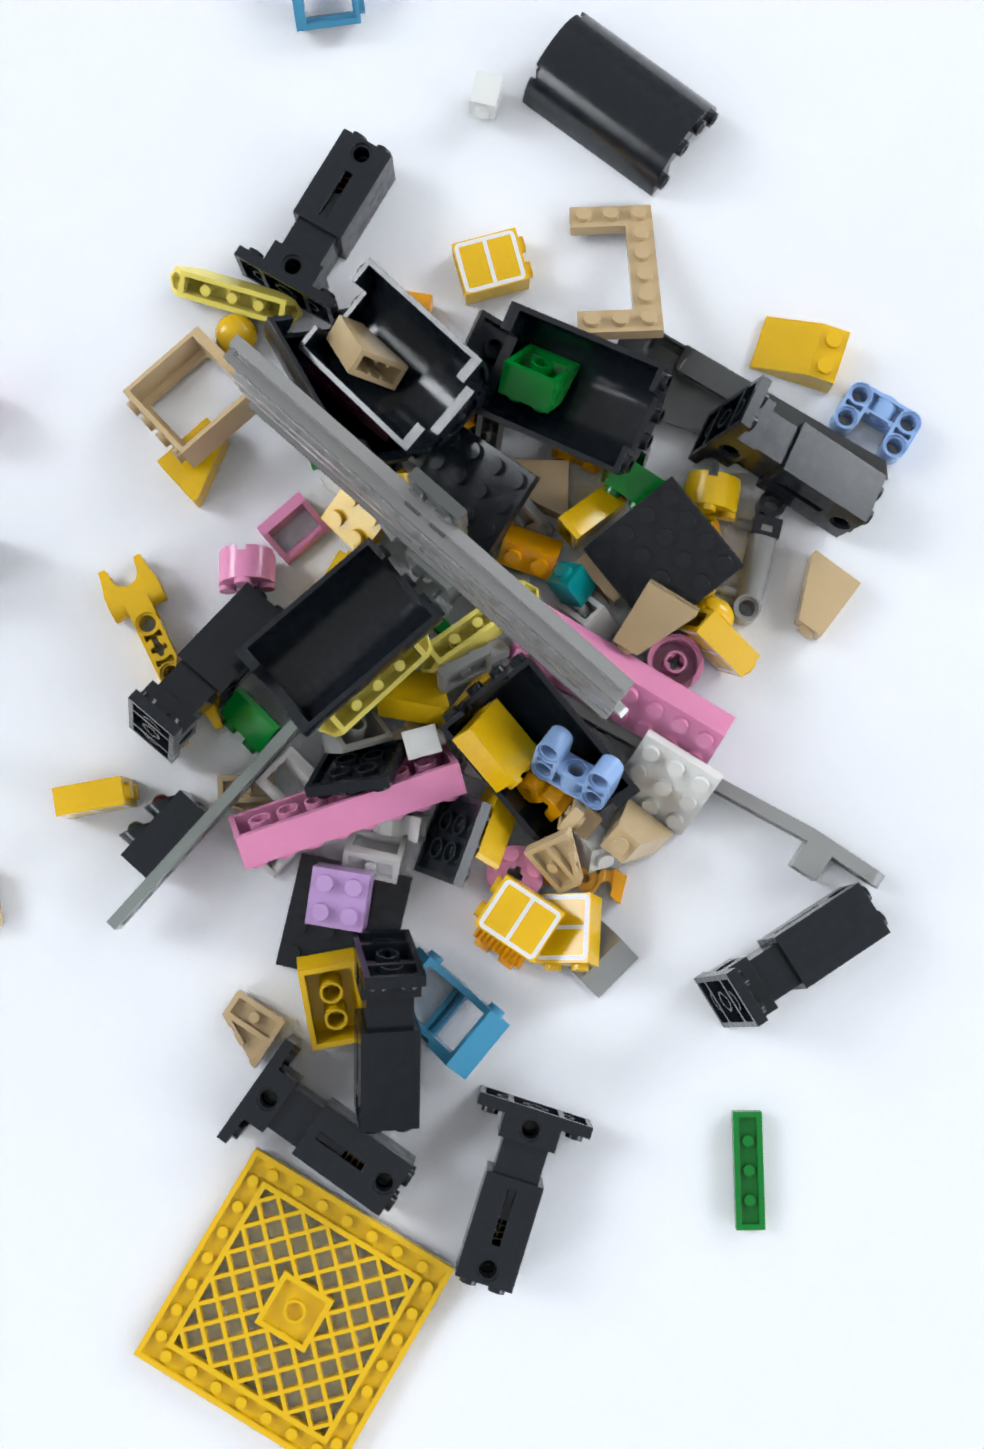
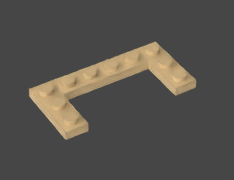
M651 205L570 207V236L625 234L632 309L577 311V328L606 340L663 338L664 324Z

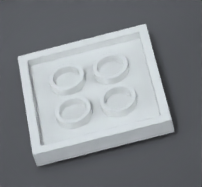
M651 729L648 730L624 767V770L641 790L630 799L660 823L679 835L684 833L724 776Z

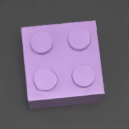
M324 862L315 864L312 869L305 924L362 933L368 924L375 871Z

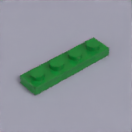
M731 1110L736 1231L766 1230L762 1111Z

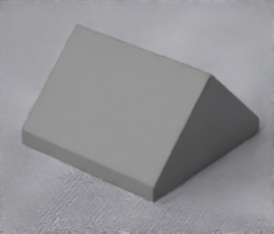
M372 708L344 735L333 737L321 732L325 753L332 754L351 752L391 741L394 738L383 719L378 716L375 708Z
M601 920L599 967H589L588 972H572L600 998L639 957Z

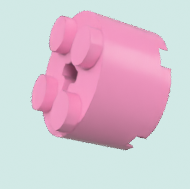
M236 544L222 548L219 551V592L226 595L235 594L246 583H249L252 587H259L264 593L275 591L276 558L273 550L258 544H246V549L236 550Z
M683 634L668 635L654 644L648 651L644 662L687 689L692 687L700 678L704 669V658L700 647L692 638ZM673 658L678 660L677 665L679 667L675 670L670 668L669 663Z
M519 845L506 847L497 871L490 866H487L486 871L487 882L491 888L498 875L504 878L509 868L515 869L518 866L521 868L520 874L523 876L519 881L535 892H538L541 888L544 876L524 854L526 847Z

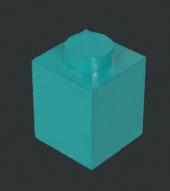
M561 561L547 580V583L561 604L580 608L583 607L596 588V585L582 564Z

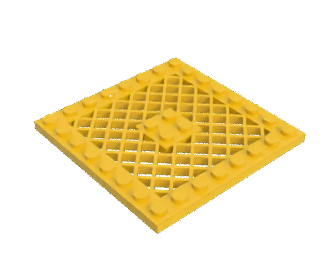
M256 1147L133 1355L285 1449H351L455 1267L266 1151ZM265 1189L273 1193L261 1197ZM276 1199L279 1214L265 1217L262 1202ZM283 1200L297 1209L285 1212ZM256 1205L259 1219L246 1222ZM301 1214L304 1229L290 1232L287 1218ZM307 1215L322 1224L310 1227ZM281 1219L284 1234L270 1237L267 1223ZM261 1225L264 1239L250 1243L247 1228ZM326 1229L329 1244L315 1247L312 1233ZM332 1230L346 1239L335 1242ZM241 1231L244 1244L231 1248ZM306 1235L309 1249L295 1252L292 1238ZM286 1240L289 1254L275 1258L272 1243ZM266 1245L269 1259L255 1263L252 1248ZM351 1245L354 1259L339 1262L336 1248ZM357 1245L371 1254L359 1257ZM246 1250L249 1265L235 1268L232 1254ZM331 1250L334 1264L319 1267L316 1253ZM311 1255L314 1269L300 1273L297 1258ZM226 1256L229 1270L216 1273ZM376 1260L379 1274L364 1278L361 1263ZM291 1261L293 1272L286 1268L281 1277H279L277 1264ZM382 1261L394 1267L395 1270L384 1272ZM356 1265L359 1279L344 1283L341 1269ZM271 1266L274 1280L260 1283L257 1269ZM251 1271L254 1285L240 1289L237 1274ZM336 1271L339 1284L324 1288L321 1274ZM401 1275L404 1289L389 1293L386 1279ZM406 1275L413 1279L410 1287ZM230 1276L233 1291L220 1294L217 1280ZM316 1276L318 1287L304 1278ZM381 1280L384 1294L369 1298L366 1284ZM209 1283H211L214 1296L201 1299ZM361 1286L364 1300L349 1303L346 1289ZM274 1287L266 1303H264L262 1290ZM341 1291L344 1305L331 1308L335 1298L329 1294ZM255 1292L259 1306L245 1309L242 1295ZM235 1297L238 1311L225 1314L222 1300ZM403 1297L394 1313L391 1299ZM386 1301L389 1315L374 1319L371 1305ZM215 1302L218 1316L205 1320L202 1305ZM366 1307L369 1320L354 1324L351 1310ZM195 1309L198 1322L185 1325ZM346 1312L348 1326L334 1329L331 1315ZM259 1313L254 1323L260 1327L249 1329L247 1315ZM240 1318L243 1332L230 1335L227 1321ZM324 1318H326L329 1331L316 1334ZM389 1322L379 1339L376 1325ZM220 1323L223 1337L210 1340L206 1326ZM371 1327L374 1341L359 1344L356 1331ZM200 1328L203 1342L189 1345L187 1331ZM265 1333L268 1347L254 1350L251 1336ZM351 1333L354 1346L339 1350L336 1336ZM179 1334L181 1337L182 1344L176 1341ZM272 1334L285 1342L274 1345ZM245 1338L248 1352L234 1356L231 1342ZM330 1338L333 1352L319 1355L316 1341ZM225 1343L228 1357L214 1361L211 1347ZM310 1344L313 1357L299 1360L297 1349L305 1353ZM290 1348L293 1362L279 1366L276 1352ZM374 1348L364 1365L361 1351ZM205 1349L207 1359L194 1351ZM355 1353L359 1367L344 1370L341 1357ZM270 1354L273 1367L259 1371L256 1357ZM250 1359L253 1373L239 1376L236 1362ZM335 1359L338 1372L324 1376L321 1362ZM230 1364L232 1375L219 1367ZM315 1364L318 1378L304 1381L301 1367ZM295 1369L298 1383L284 1386L281 1373ZM275 1374L278 1388L264 1392L261 1378ZM358 1375L349 1391L346 1377ZM340 1379L343 1393L329 1396L326 1383ZM255 1380L257 1390L244 1382ZM320 1385L323 1398L309 1402L306 1388ZM300 1390L303 1404L289 1407L286 1393ZM280 1395L282 1406L270 1398ZM343 1401L334 1417L331 1404ZM325 1406L328 1419L314 1422L311 1409ZM305 1411L307 1421L294 1413ZM328 1427L325 1433L320 1430L322 1428Z

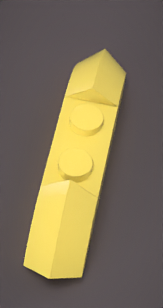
M175 266L170 274L172 292L177 297L266 322L267 317L292 314L294 320L291 327L303 315L295 299L265 286L213 271L187 266Z
M519 580L539 598V588L524 580ZM476 608L430 640L432 651L430 656L421 664V671L436 673V670L445 663L453 662L465 656L469 651L485 646L489 641L496 639L504 632L500 630V627L494 625V622H491L486 615H483V612Z
M426 635L324 723L318 731L333 737L344 735L430 656L432 646L429 636Z

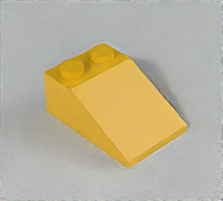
M766 316L749 368L827 394L835 382L851 332L824 323Z

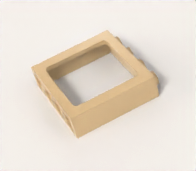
M198 326L122 391L130 400L126 405L137 417L142 413L141 421L149 430L153 432L157 429L159 432L155 435L167 448L171 444L173 448L170 451L180 463L186 460L193 468L199 465L256 414L248 405L251 401L242 394L186 444L153 410L155 402L207 358L211 359L230 379H232V375L236 372L234 367L229 365L224 359L223 355L225 352Z

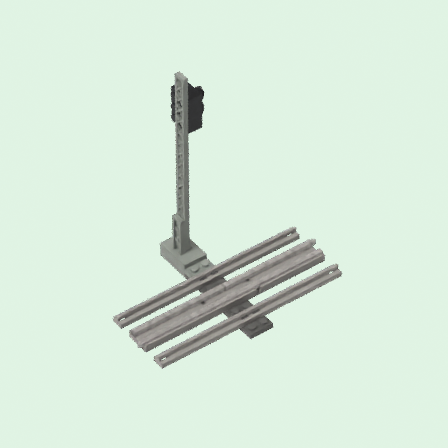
M237 334L229 342L231 348L223 357L229 365L234 367L236 372L232 375L231 381L251 401L248 404L251 410L261 417L272 429H275V432L280 434L283 439H286L305 458H308V461L313 463L316 468H319L324 475H327V478H330L333 483L341 487V490L346 492L349 497H352L363 509H366V512L385 526V529L391 531V534L408 547L405 555L409 569L417 578L415 582L417 586L413 589L419 595L424 592L432 602L440 596L450 606L460 595H463L466 600H469L472 605L477 607V610L483 612V615H486L491 622H494V625L500 627V630L505 632L522 649H525V652H528L531 657L536 659V662L542 664V667H545L550 674H553V677L559 679V682H562L567 689H570V692L576 694V697H579L584 704H587V707L593 709V712H596L600 718L606 720L613 712L620 718L625 716L629 709L621 702L635 682L468 536L467 510L417 466L408 474V484L240 335ZM291 719L209 809L193 794L183 790H179L172 796L158 794L153 798L151 804L144 807L154 817L152 821L145 824L134 821L129 824L127 831L119 834L129 844L121 856L146 879L107 920L106 923L114 930L122 929L301 732Z

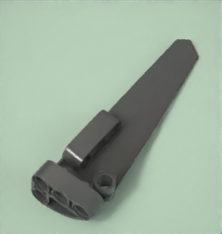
M665 333L663 338L619 339L617 342L622 347L668 366L669 375H672V382L664 400L663 408L666 409L662 421L698 434L710 412L752 383L687 344L685 346ZM770 393L769 398L777 403L773 412L796 427L806 422L887 476L885 480H888L885 460Z

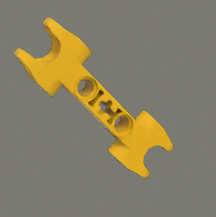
M139 553L133 556L137 576L135 581L129 586L120 587L115 585L105 570L99 572L98 576L104 600L115 622L119 624L131 618L160 681H162L168 672L176 667L178 654L155 607L169 599L160 580L151 571L143 556ZM150 619L155 620V628L150 632H144V623ZM158 639L165 647V654L163 656L157 653L159 649L153 640ZM213 704L204 715L209 718L211 724L219 731L225 727L222 723L219 708ZM189 740L182 748L190 745Z

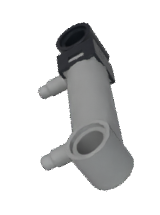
M766 492L755 505L756 514L751 521L736 518L734 522H729V525L736 529L748 531V542L743 558L745 566L741 568L736 588L722 584L716 588L715 593L733 598L731 609L734 613V623L739 626L751 624L760 615L761 603L776 541L779 539L783 519L779 518L787 507ZM764 502H774L777 506V511H768L765 508ZM739 605H749L752 610L751 616H743L739 612Z

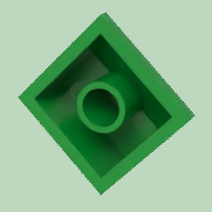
M530 343L504 361L498 392L506 395L511 401L522 402L531 406L537 412L548 414L561 404L579 370L580 364Z
M635 462L628 474L616 475L605 470L601 482L607 485L604 491L617 499L623 495L630 500L628 506L633 508L664 483L665 480Z
M242 686L234 692L220 712L226 718L222 723L233 734L238 731L245 738L241 743L252 754L256 751L260 753L283 728Z

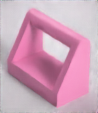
M298 491L261 523L257 530L279 556L290 565L327 533L330 528ZM306 510L317 522L318 526L285 553L273 537Z

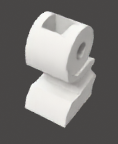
M408 813L402 819L379 823L372 831L389 837L408 835L407 840L420 843L426 840L429 815Z

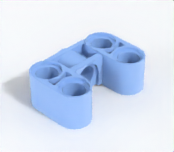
M856 382L849 388L829 421V428L842 436L849 435L859 420L885 434L877 447L876 456L885 460L886 465L896 463L906 453L922 425V420L918 413L865 382ZM852 394H860L864 402H856ZM838 417H846L849 420L850 425H842L839 422ZM900 422H907L911 427V431L904 430ZM891 444L895 446L897 454L888 452L886 445Z
M559 725L552 726L535 749L531 763L533 774L537 778L560 789L565 794L584 803L590 809L601 810L618 787L624 771L623 764L615 756L605 754L593 766L570 752L573 737L566 728Z

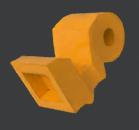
M531 769L526 772L523 780L516 786L520 794L528 802H544L548 805L544 813L550 822L558 818L573 799L572 796L565 794L555 786L537 778Z
M584 866L581 867L584 878L581 885L576 886L580 891L593 893L602 882H608L611 885L610 897L615 902L621 904L627 879L626 875L621 874L618 869H601L599 874L596 871L588 873Z

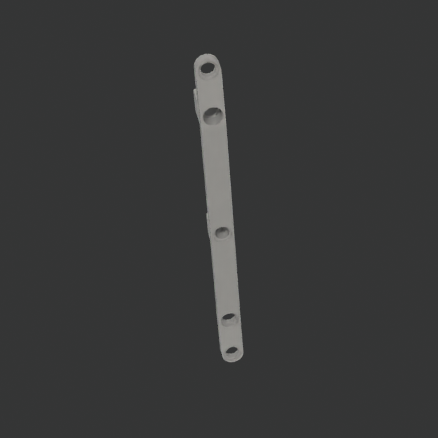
M504 658L494 663L492 669L500 663L506 666L510 660ZM561 692L586 724L636 750L642 741L641 737L609 718L606 720L600 718L596 712H593V709ZM722 779L713 791L714 794L802 841L788 866L810 881H817L830 860L873 888L877 889L883 881L884 874L817 829L732 783Z

